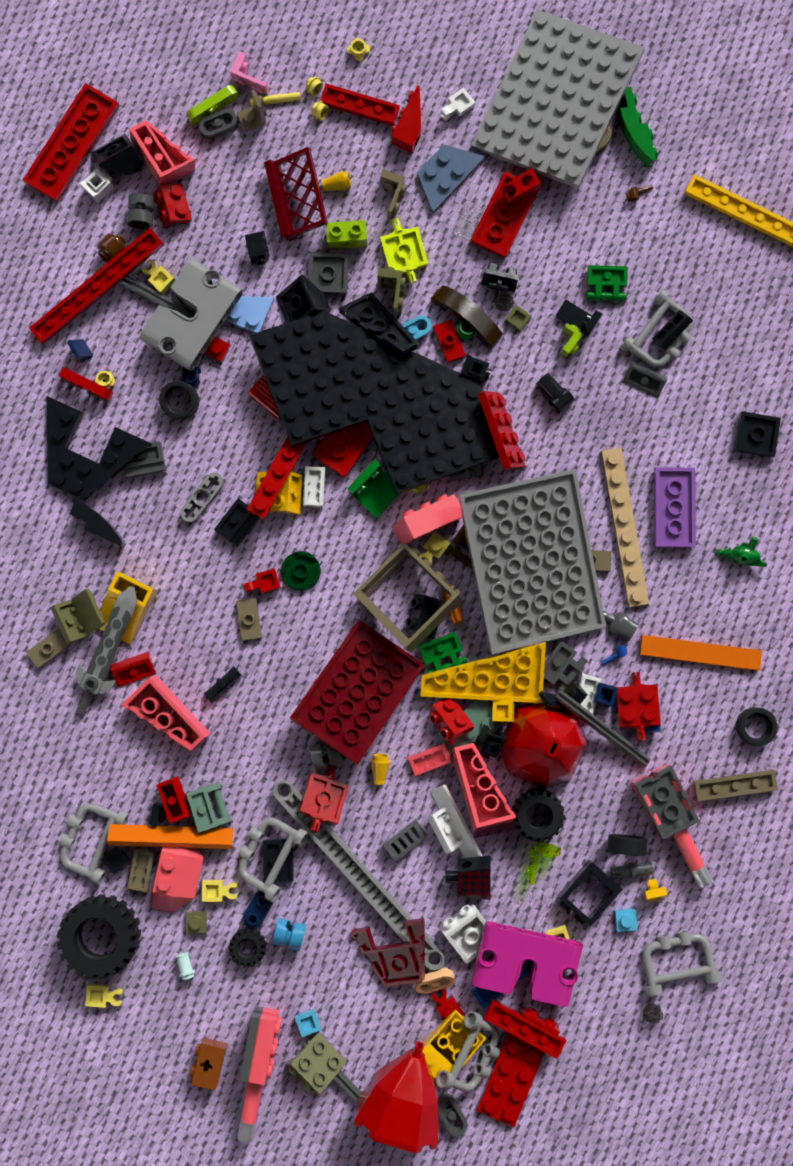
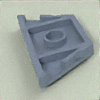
M443 145L417 172L433 213L484 160L483 155Z

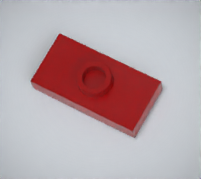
M452 319L433 326L447 363L466 356Z

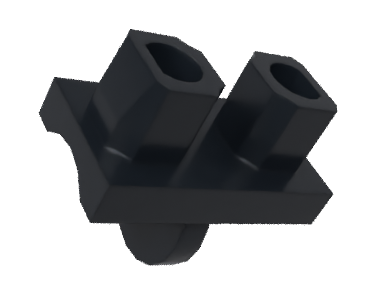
M489 263L488 267L484 268L481 285L496 289L494 295L498 296L499 291H516L519 280L516 268L509 267L506 269V272L498 271L499 266L495 263Z

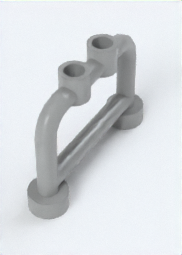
M664 289L660 291L653 301L660 307L635 340L628 336L620 347L623 352L627 353L629 350L652 367H662L670 359L674 361L681 352L678 350L681 343L685 346L692 337L689 332L692 329L693 322L673 341L661 359L656 360L640 349L668 308L675 313L681 310L692 319L688 311L667 297L669 293Z
M91 803L80 807L76 816L71 815L67 821L66 826L70 827L68 835L63 834L59 840V845L62 846L60 859L64 867L91 878V884L100 886L106 871L98 868L107 846L109 825L126 824L129 813L121 810L118 814ZM87 812H94L109 820L89 868L72 862L68 855L74 845L75 837L81 828L85 814Z
M275 818L263 820L258 828L253 827L248 834V838L251 839L249 846L244 845L239 851L238 856L242 858L239 864L241 878L264 892L265 899L273 903L281 891L280 887L273 884L293 844L295 843L302 847L308 839L309 832L302 828L297 831ZM274 826L289 836L265 883L247 872V866L254 858L255 850L263 840L267 827Z
M689 930L677 932V937L669 938V934L657 936V941L648 944L643 951V962L648 985H645L647 996L663 993L661 983L705 975L706 983L710 984L723 980L721 971H716L709 940L701 934H689ZM693 942L702 944L706 966L655 976L651 960V953L653 951L669 949L678 945H689Z
M469 1011L465 1015L464 1024L470 1029L469 1034L451 1072L442 1070L437 1074L436 1084L439 1088L449 1090L452 1087L463 1092H470L478 1086L481 1078L486 1079L490 1076L491 1070L488 1067L490 1059H496L500 1054L499 1048L496 1047L500 1033L495 1025L482 1020L479 1013ZM481 1028L491 1033V1039L489 1043L483 1046L481 1061L475 1064L473 1068L474 1076L469 1083L456 1080Z

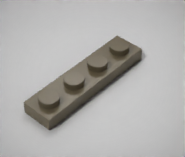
M774 769L693 781L697 802L778 790Z

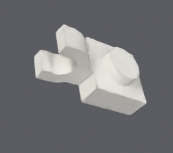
M462 88L448 98L449 105L441 109L443 114L440 117L444 122L449 120L455 113L460 117L473 108L476 102Z

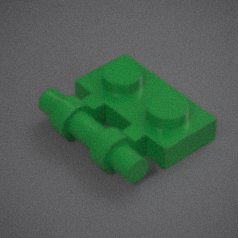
M588 265L587 287H595V292H587L586 300H594V302L606 300L612 301V303L626 301L627 293H619V288L627 287L628 266ZM602 287L612 288V293L602 292Z
M456 631L418 646L425 665L433 662L435 668L428 670V673L468 663L465 656L457 658L456 653L463 649ZM450 656L451 662L443 665L440 664L439 659Z

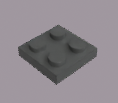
M309 252L308 279L324 294L347 295L349 254Z

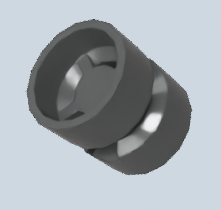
M142 193L130 194L128 196V209L130 211L127 213V225L135 229L152 228L153 214L151 212L154 211V198Z
M317 743L309 746L316 771L328 768L329 764L336 766L344 763L343 756L327 744Z

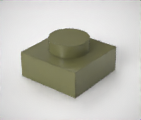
M207 911L186 912V933H207Z

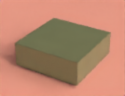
M515 305L504 322L520 333L532 316L518 305Z

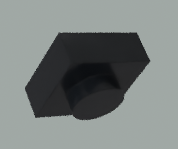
M156 802L153 804L149 820L150 825L157 826L161 821L164 822L166 811H164L163 803Z
M118 845L101 859L114 875L131 860Z

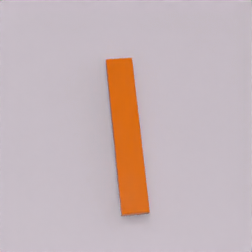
M641 635L639 655L760 670L762 650Z
M110 824L107 845L232 849L233 828H211L197 833L195 827Z

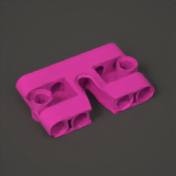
M486 921L481 943L477 948V959L471 984L482 989L511 995L520 977L523 963L530 960L532 964L529 973V993L532 994V1000L568 1007L574 984L578 979L577 970L583 944L571 939ZM484 952H492L489 958L482 957ZM565 970H572L570 975L563 976Z

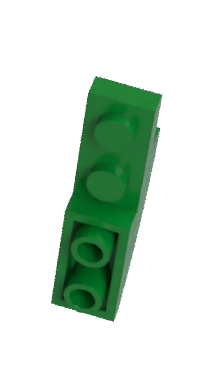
M627 87L621 99L623 108H620L617 118L628 145L635 155L650 168L653 167L658 157L657 149L653 148L652 144L653 132L652 129H649L648 122L641 124V114L636 109V94H633L632 87Z

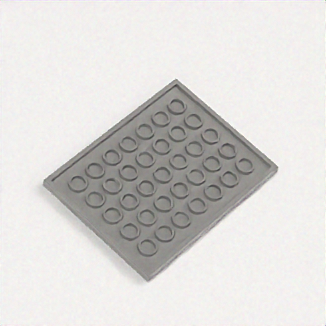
M537 10L471 147L529 170L532 168L535 173L579 189L641 60L645 47Z
M576 469L458 494L490 654L493 655L606 627Z

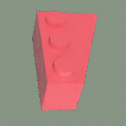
M147 120L129 129L132 144L158 184L174 183L195 171V159L187 156L178 145L170 142L161 131Z
M445 494L437 498L436 503L430 504V502L419 506L420 510L414 512L411 509L403 513V518L393 526L401 545L403 543L408 545L417 539L420 540L432 532L459 521L462 518V514L455 494L449 497Z

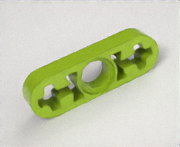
M233 85L226 86L189 109L186 117L191 125L195 126L203 118L212 115L217 109L221 110L236 101L239 94Z

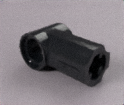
M550 373L545 374L536 383L539 390L547 397L549 404L557 409L556 412L558 414L562 413L575 401L570 391L562 388Z

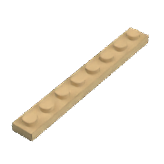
M622 448L601 451L628 607L647 605L649 600Z

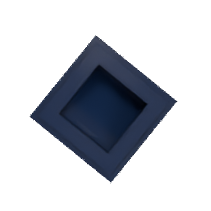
M83 339L67 341L68 346L80 362H84L93 356V353Z
M598 682L593 702L613 707L618 687Z

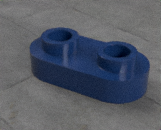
M260 890L255 893L243 915V922L250 929H256L261 926L273 904L269 900L265 904L260 903L259 898H265V893ZM254 915L257 921L252 922L249 917Z

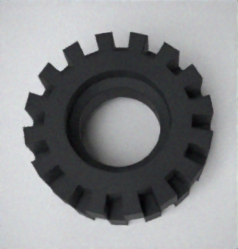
M245 927L242 930H238L231 938L228 946L230 950L229 956H232V961H236L238 966L244 965L243 968L253 967L263 959L267 943L265 942L264 935L262 936L259 930L256 931L255 929ZM247 939L253 941L256 947L254 953L246 955L240 950V943Z

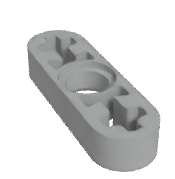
M213 472L205 477L182 507L180 514L183 520L188 523L198 520L224 485V480L220 474ZM218 477L219 485H213L210 490L214 492L210 494L203 487L206 485L209 488L211 485L210 479ZM204 492L208 495L205 503L197 501L199 493ZM192 501H194V503L200 506L201 509L198 510V508H195V510L193 511L195 516L193 518L188 517L187 519V513L185 511L187 509L192 510L194 505H192L191 503Z

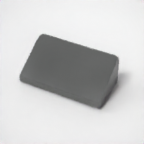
M631 361L623 382L659 397L668 377Z

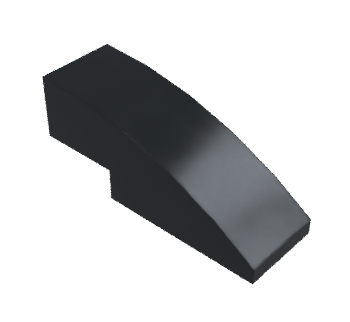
M75 500L69 515L87 522L84 530L125 548V541L107 519L91 507Z

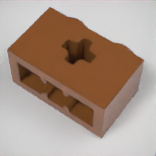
M203 1038L201 1044H197L194 1056L198 1058L196 1064H192L189 1076L193 1077L191 1085L216 1090L228 1043ZM206 1060H209V1067L206 1066Z

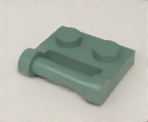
M220 782L185 793L197 833L232 821L231 815L227 813L220 788H222ZM208 792H213L221 817L219 819L215 818Z

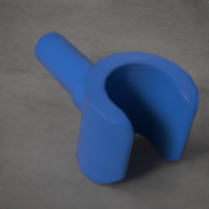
M626 646L615 647L616 654L601 661L603 665L614 659L626 656Z

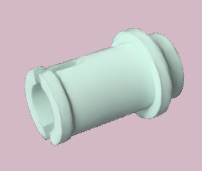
M188 952L175 956L181 973L179 977H182V980L194 977L195 969H192Z

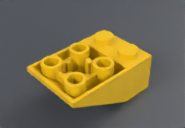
M117 571L100 610L105 625L100 630H105L118 595L133 586L138 603L121 639L131 644L158 590Z
M456 1009L422 1042L424 1044L423 1053L435 1078L442 1070L451 1072L470 1031L464 1024V1017ZM480 1031L463 1066L486 1040V1037Z

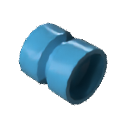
M279 917L272 944L281 947L288 945L289 949L300 952L307 925L298 922L291 924L290 920Z

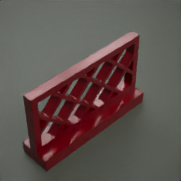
M309 147L276 161L270 159L264 162L282 238L288 241L296 240L297 236L328 224ZM306 155L307 161L304 167L297 165L300 157ZM288 162L291 166L285 175L282 173L281 165ZM295 167L302 170L298 180L291 178ZM306 173L311 174V181L308 186L302 184ZM289 180L296 183L291 194L286 190ZM300 185L307 188L302 199L295 196ZM311 191L316 195L313 205L306 202ZM294 198L300 201L295 212L290 207ZM304 204L311 207L306 218L300 215ZM315 210L319 211L321 220L317 222L310 221ZM298 217L305 221L302 227L296 230L295 223Z

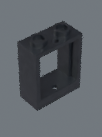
M588 859L557 896L561 900L559 904L565 910L569 911L571 909L576 913L574 917L582 925L587 923L591 927L623 889ZM591 871L611 891L594 911L587 916L567 898Z

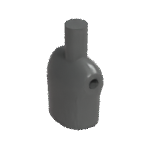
M603 611L605 621L610 623L608 627L609 632L629 642L639 623L631 620L621 612L612 616Z

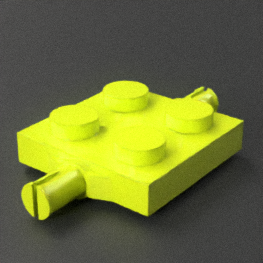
M396 218V222L395 219H392L394 231L389 235L380 237L387 266L407 274L409 284H415L417 280L414 271L428 266L418 227L402 229L399 218Z

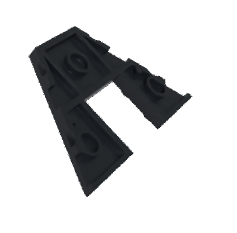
M46 397L48 484L77 498L87 500L95 490H99L105 485L104 483L112 476H116L129 462L134 461L136 456L147 447L152 446V443L115 427L99 463L73 452L68 447L84 413L51 397Z

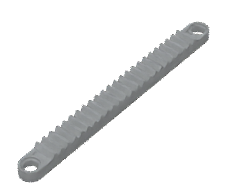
M282 780L278 782L273 789L275 798L298 824L309 832V836L399 937L404 942H409L404 925L407 920H413L409 913L327 822H321L319 833L311 832L310 829L314 819L298 812L303 795L289 781ZM281 785H286L289 788L290 792L287 796L279 795L278 788ZM425 933V966L430 970H439L444 965V954ZM433 953L440 956V961L437 964H431L428 961L429 956Z

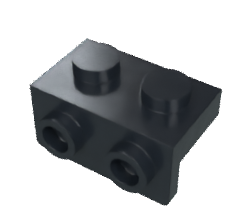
M415 594L411 601V610L406 620L405 632L414 634L444 605V601L427 595ZM438 626L426 638L435 640Z

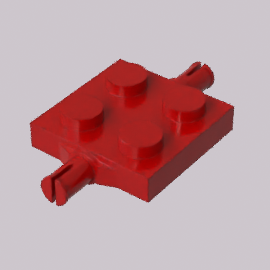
M633 672V684L626 687H618L620 728L637 729V741H641V733L642 741H646L645 729L651 726H661L658 685L641 684L640 672H636L637 680L635 672Z
M329 765L327 775L321 776L312 772L309 774L298 812L314 819L310 829L311 832L319 833L321 822L333 825L339 823L349 785L340 783L334 778L337 766Z

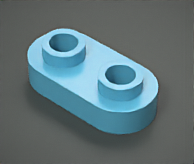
M417 316L402 324L416 341L427 336L431 331V322L426 316ZM423 324L425 329L419 330L418 325Z

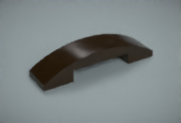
M442 285L431 297L430 300L444 312L447 310L451 311L477 333L476 338L490 349L502 337L503 333L494 321L474 302L454 289Z

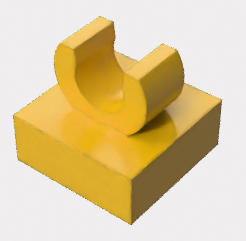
M493 701L492 721L514 722V702Z
M656 879L648 880V891H645L643 894L645 903L665 899L667 896L666 888H658Z

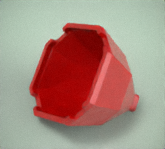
M529 703L515 708L514 722H509L504 731L508 740L503 744L500 751L508 772L542 789H547L572 779L588 746V741L580 718L575 714L567 711L562 712L554 708L549 709L543 703Z
M420 1041L415 1042L414 1049L408 1050L375 1073L357 1100L354 1125L358 1128H361L362 1125L369 1130L368 1137L373 1141L413 1153L421 1152L423 1146L429 1145V1148L432 1150L437 1149L438 1087L423 1053L424 1044Z

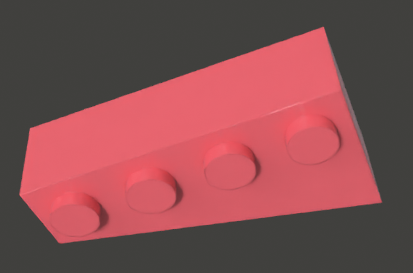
M157 675L149 677L121 704L126 709L136 713L135 715L151 723L158 730L168 734L170 738L190 751L197 748L211 735L206 727Z
M471 743L455 747L451 754L473 832L508 823L516 819L514 812L511 811L494 777L488 771L487 765L475 744Z

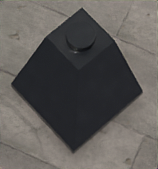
M126 134L91 152L100 168L121 174H136L144 166Z
M300 275L276 296L287 323L322 311L331 312L324 293L304 275Z

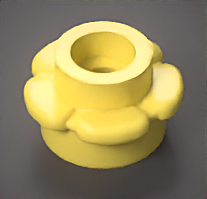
M311 77L307 80L305 84L307 94L310 93L312 96H315L322 90L323 83L319 77Z
M322 101L315 103L311 110L313 118L321 121L325 120L329 107L323 104Z
M100 371L96 375L95 383L110 389L114 385L115 379L112 377L113 374L111 372Z

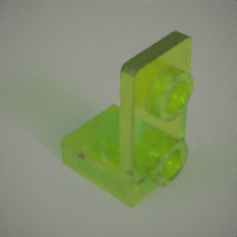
M534 842V846H530L529 858H532L531 866H527L525 875L530 885L535 884L539 853H542V856L547 858H554V855L560 856L561 847L559 845Z

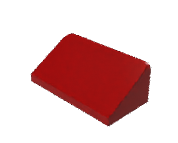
M149 651L112 664L110 670L118 687L156 674Z

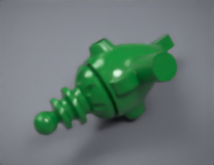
M754 536L751 537L749 544L743 542L740 546L737 545L733 549L729 547L728 550L724 548V550L718 549L716 551L717 555H723V558L726 556L728 559L732 558L737 564L767 567V563L760 559V553L755 550L759 539Z

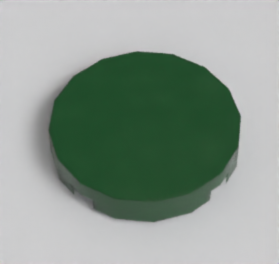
M297 551L285 558L282 563L281 574L284 582L294 590L304 591L311 589L317 584L321 568L319 561L314 555L305 551Z

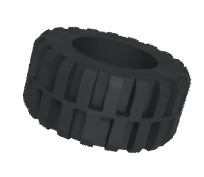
M99 894L97 897L91 896L75 905L66 913L67 916L62 919L60 923L61 929L57 932V938H60L57 948L58 950L62 949L63 953L60 957L62 961H68L67 967L70 970L73 968L77 970L76 975L82 977L86 974L87 979L93 980L95 977L105 979L108 975L113 976L117 974L136 954L135 951L140 945V941H138L141 936V929H138L140 921L139 918H134L133 914L135 911L133 908L128 909L126 907L127 902L124 900L119 902L116 900V896L106 897L105 894ZM101 918L108 921L114 927L117 934V945L112 952L106 955H99L91 952L85 946L82 939V928L88 920Z

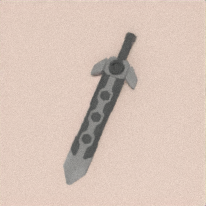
M133 586L118 595L87 672L80 664L77 667L76 676L78 684H81V688L85 690L80 705L76 709V713L85 716L93 694H102L111 690L115 684V680L105 682V679L138 603Z

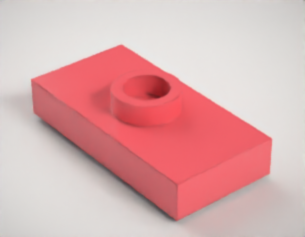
M446 743L407 758L415 777L453 762Z

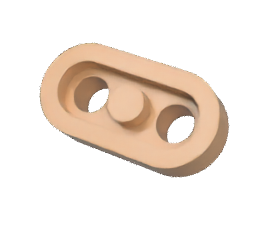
M440 968L438 971L425 974L423 982L415 983V989L418 993L427 994L450 987L455 983L454 972L448 968Z

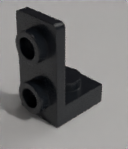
M568 300L564 301L556 313L558 319L566 324L575 325L587 337H589L602 316V313L597 310L591 315Z
M571 681L564 690V693L579 704L588 695L576 681ZM540 691L538 694L543 700V705L547 708L571 712L553 698L555 694Z

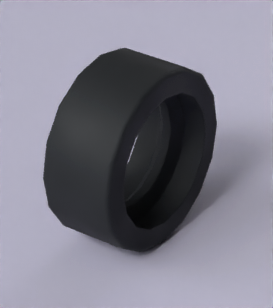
M173 381L162 388L159 395V404L167 416L174 419H187L197 411L199 396L192 385L183 381ZM175 389H184L190 395L191 403L183 412L172 410L168 404L169 394Z
M751 707L745 709L737 718L736 731L738 736L750 745H766L776 736L778 727L776 718L770 711L764 708ZM752 715H761L767 720L768 730L761 738H752L746 733L745 722Z
M609 834L607 851L622 855L646 856L647 838L633 835Z

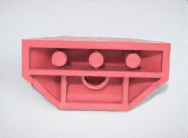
M162 848L152 890V909L172 913L195 898L204 856L199 848Z

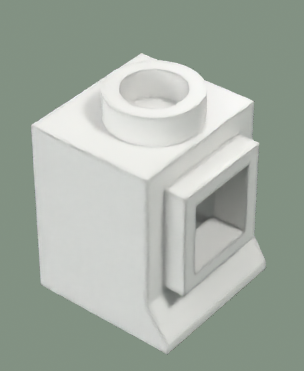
M98 169L79 183L86 193L88 192L97 204L114 188L111 183L113 179L106 171L101 173ZM101 179L102 182L95 187L94 184Z

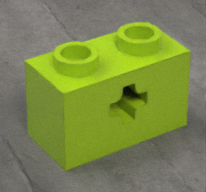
M365 220L326 224L328 250L367 247Z

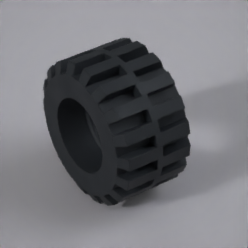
M528 789L527 792H522L521 796L516 798L515 805L512 806V811L516 816V819L513 820L515 827L526 839L534 842H545L546 839H553L552 836H557L560 833L559 829L563 828V820H565V815L563 814L564 807L561 805L560 800L545 789ZM536 803L546 805L550 812L548 821L539 827L529 824L526 818L528 809Z

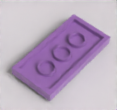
M654 468V547H696L695 468Z

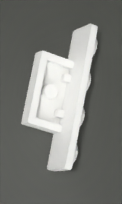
M442 785L431 790L439 810L427 818L445 853H451L459 847L464 858L483 856L447 786Z

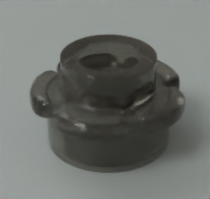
M501 292L500 295L495 297L494 303H496V308L499 311H509L514 300L509 293Z
M648 1004L644 1008L643 1018L645 1021L657 1024L663 1019V1012H661V1008L658 1005Z

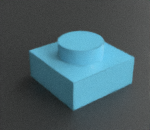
M635 908L614 910L617 932L637 930Z
M315 1008L295 1015L301 1037L321 1031V1025Z

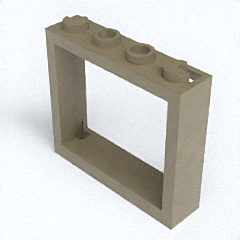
M403 543L353 594L406 649L412 652L463 600L459 596L461 592L453 584L449 586L445 583L447 578L440 571L435 573L432 570L434 566L426 558L422 560L419 557L421 553L413 545L409 547ZM409 557L451 597L410 638L368 598Z

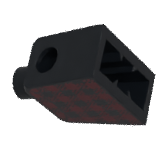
M491 856L459 859L457 871L445 870V883H457V890L460 896L491 900Z

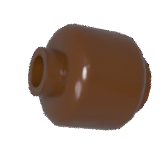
M108 233L98 243L97 253L101 259L108 263L126 248V241L119 234Z

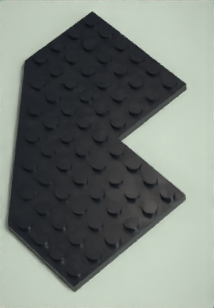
M326 311L249 335L250 342L291 447L367 422L396 495L500 458L478 397L482 390L477 380L461 375L459 372L413 351L400 356L361 327Z

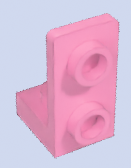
M239 51L230 70L232 81L239 87H244V85L250 87L252 91H256V94L264 93L268 95L269 88L266 82L246 75L250 64L248 63L247 55Z

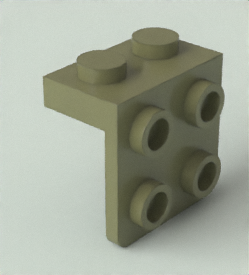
M385 266L378 268V287L396 289L393 316L397 319L398 315H402L403 298L400 296H404L406 278H402V271Z
M89 589L83 590L71 600L51 607L67 644L84 639L105 625L103 614L99 611L95 597Z
M316 1034L297 1057L291 1058L285 1065L289 1068L288 1073L297 1080L299 1078L304 1083L302 1087L310 1095L312 1093L320 1095L344 1067L346 1060L321 1034Z

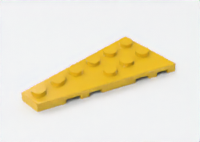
M546 642L423 674L421 677V697L542 703V699L538 694L540 691H543Z

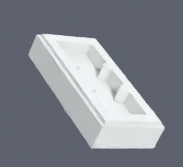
M305 466L303 507H324L325 467Z
M581 674L578 684L588 695L580 705L593 714L596 702H593L598 682L601 683L602 679Z

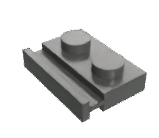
M152 443L151 447H147L136 456L134 461L129 462L125 467L126 477L132 478L167 471L162 443Z

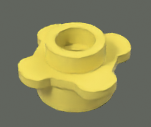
M360 38L354 39L351 46L347 47V53L352 54L356 61H362L363 56L370 52L369 45H366Z

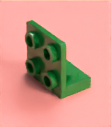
M376 459L347 488L348 492L376 518L400 495H396L388 474L381 468V464Z

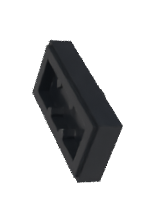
M679 310L652 340L663 350H666L693 320L690 316Z

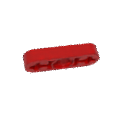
M62 367L58 374V377L80 388H85L88 392L108 402L113 395L111 390L65 367Z

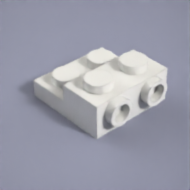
M474 904L463 906L459 915L455 918L450 917L446 919L443 927H441L447 940L466 964L477 957V948L481 943L486 922Z

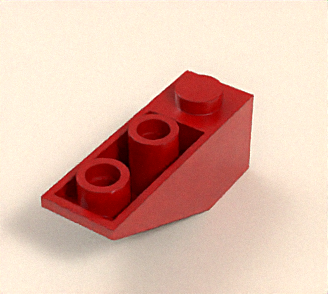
M417 85L415 91L410 92L407 98L408 104L406 108L401 109L398 117L400 120L397 125L392 127L390 132L392 144L412 154L421 138L419 85Z

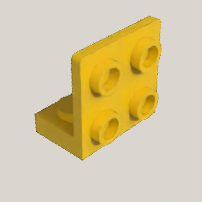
M267 472L257 473L256 491ZM291 472L270 512L301 514L303 475Z

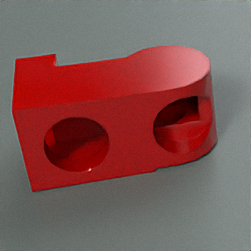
M531 168L505 184L500 191L507 203L513 204L530 193L539 191L541 183Z

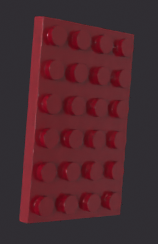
M358 620L289 719L358 765L425 664L361 620Z

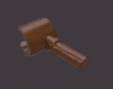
M649 185L639 189L632 187L627 192L628 202L639 200V194L653 190V186Z

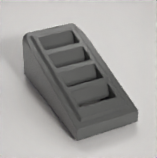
M415 819L383 843V846L396 862L428 835ZM412 827L416 829L420 837L417 838L411 830ZM406 832H408V834L414 840L412 843H410V841L404 835ZM400 837L407 845L405 848L398 841ZM395 843L400 852L397 853L391 844Z

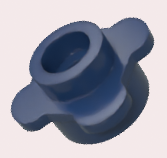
M183 367L181 381L199 386L201 369L195 367L192 371H189Z

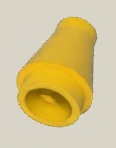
M342 170L323 179L322 186L324 192L347 190V188L352 187L349 172H343Z
M373 754L371 766L374 784H385L391 762L387 754Z

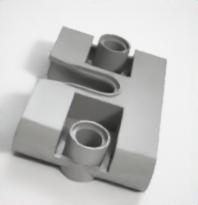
M193 258L186 263L172 284L171 289L187 307L196 312L195 316L188 318L178 311L159 305L139 337L140 340L164 354L166 358L172 359L189 371L196 367L243 293L241 288L220 276L217 271L210 270ZM211 279H218L216 284H209ZM174 344V348L171 351H165L167 345Z

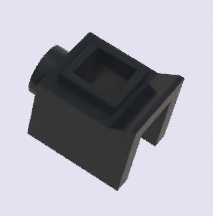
M264 231L245 235L251 263L256 265L267 263V257L270 254Z
M467 354L460 374L477 380L482 385L483 380L488 381L491 369H488V362ZM473 365L482 367L480 374L471 371Z
M484 724L474 744L481 757L489 759V757L496 758L503 744L508 739L501 728H497L496 734H492L488 725Z

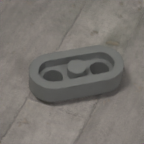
M224 109L207 116L199 124L201 134L207 139H213L228 133L237 127V116L230 109ZM230 119L231 123L225 124V120ZM213 127V130L209 132L207 131V128Z
M451 1094L440 1095L438 1097V1113L445 1126L452 1135H463L467 1130L468 1124L459 1104ZM445 1101L450 1102V1106L444 1107L443 1103ZM454 1120H460V1125L455 1126L453 1124Z

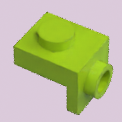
M568 323L562 331L571 338L560 353L566 358L569 354L574 355L580 345L577 343L583 335L578 327Z

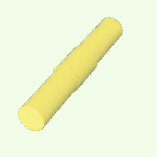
M300 92L262 97L265 105L301 100ZM250 98L251 106H254L253 98Z

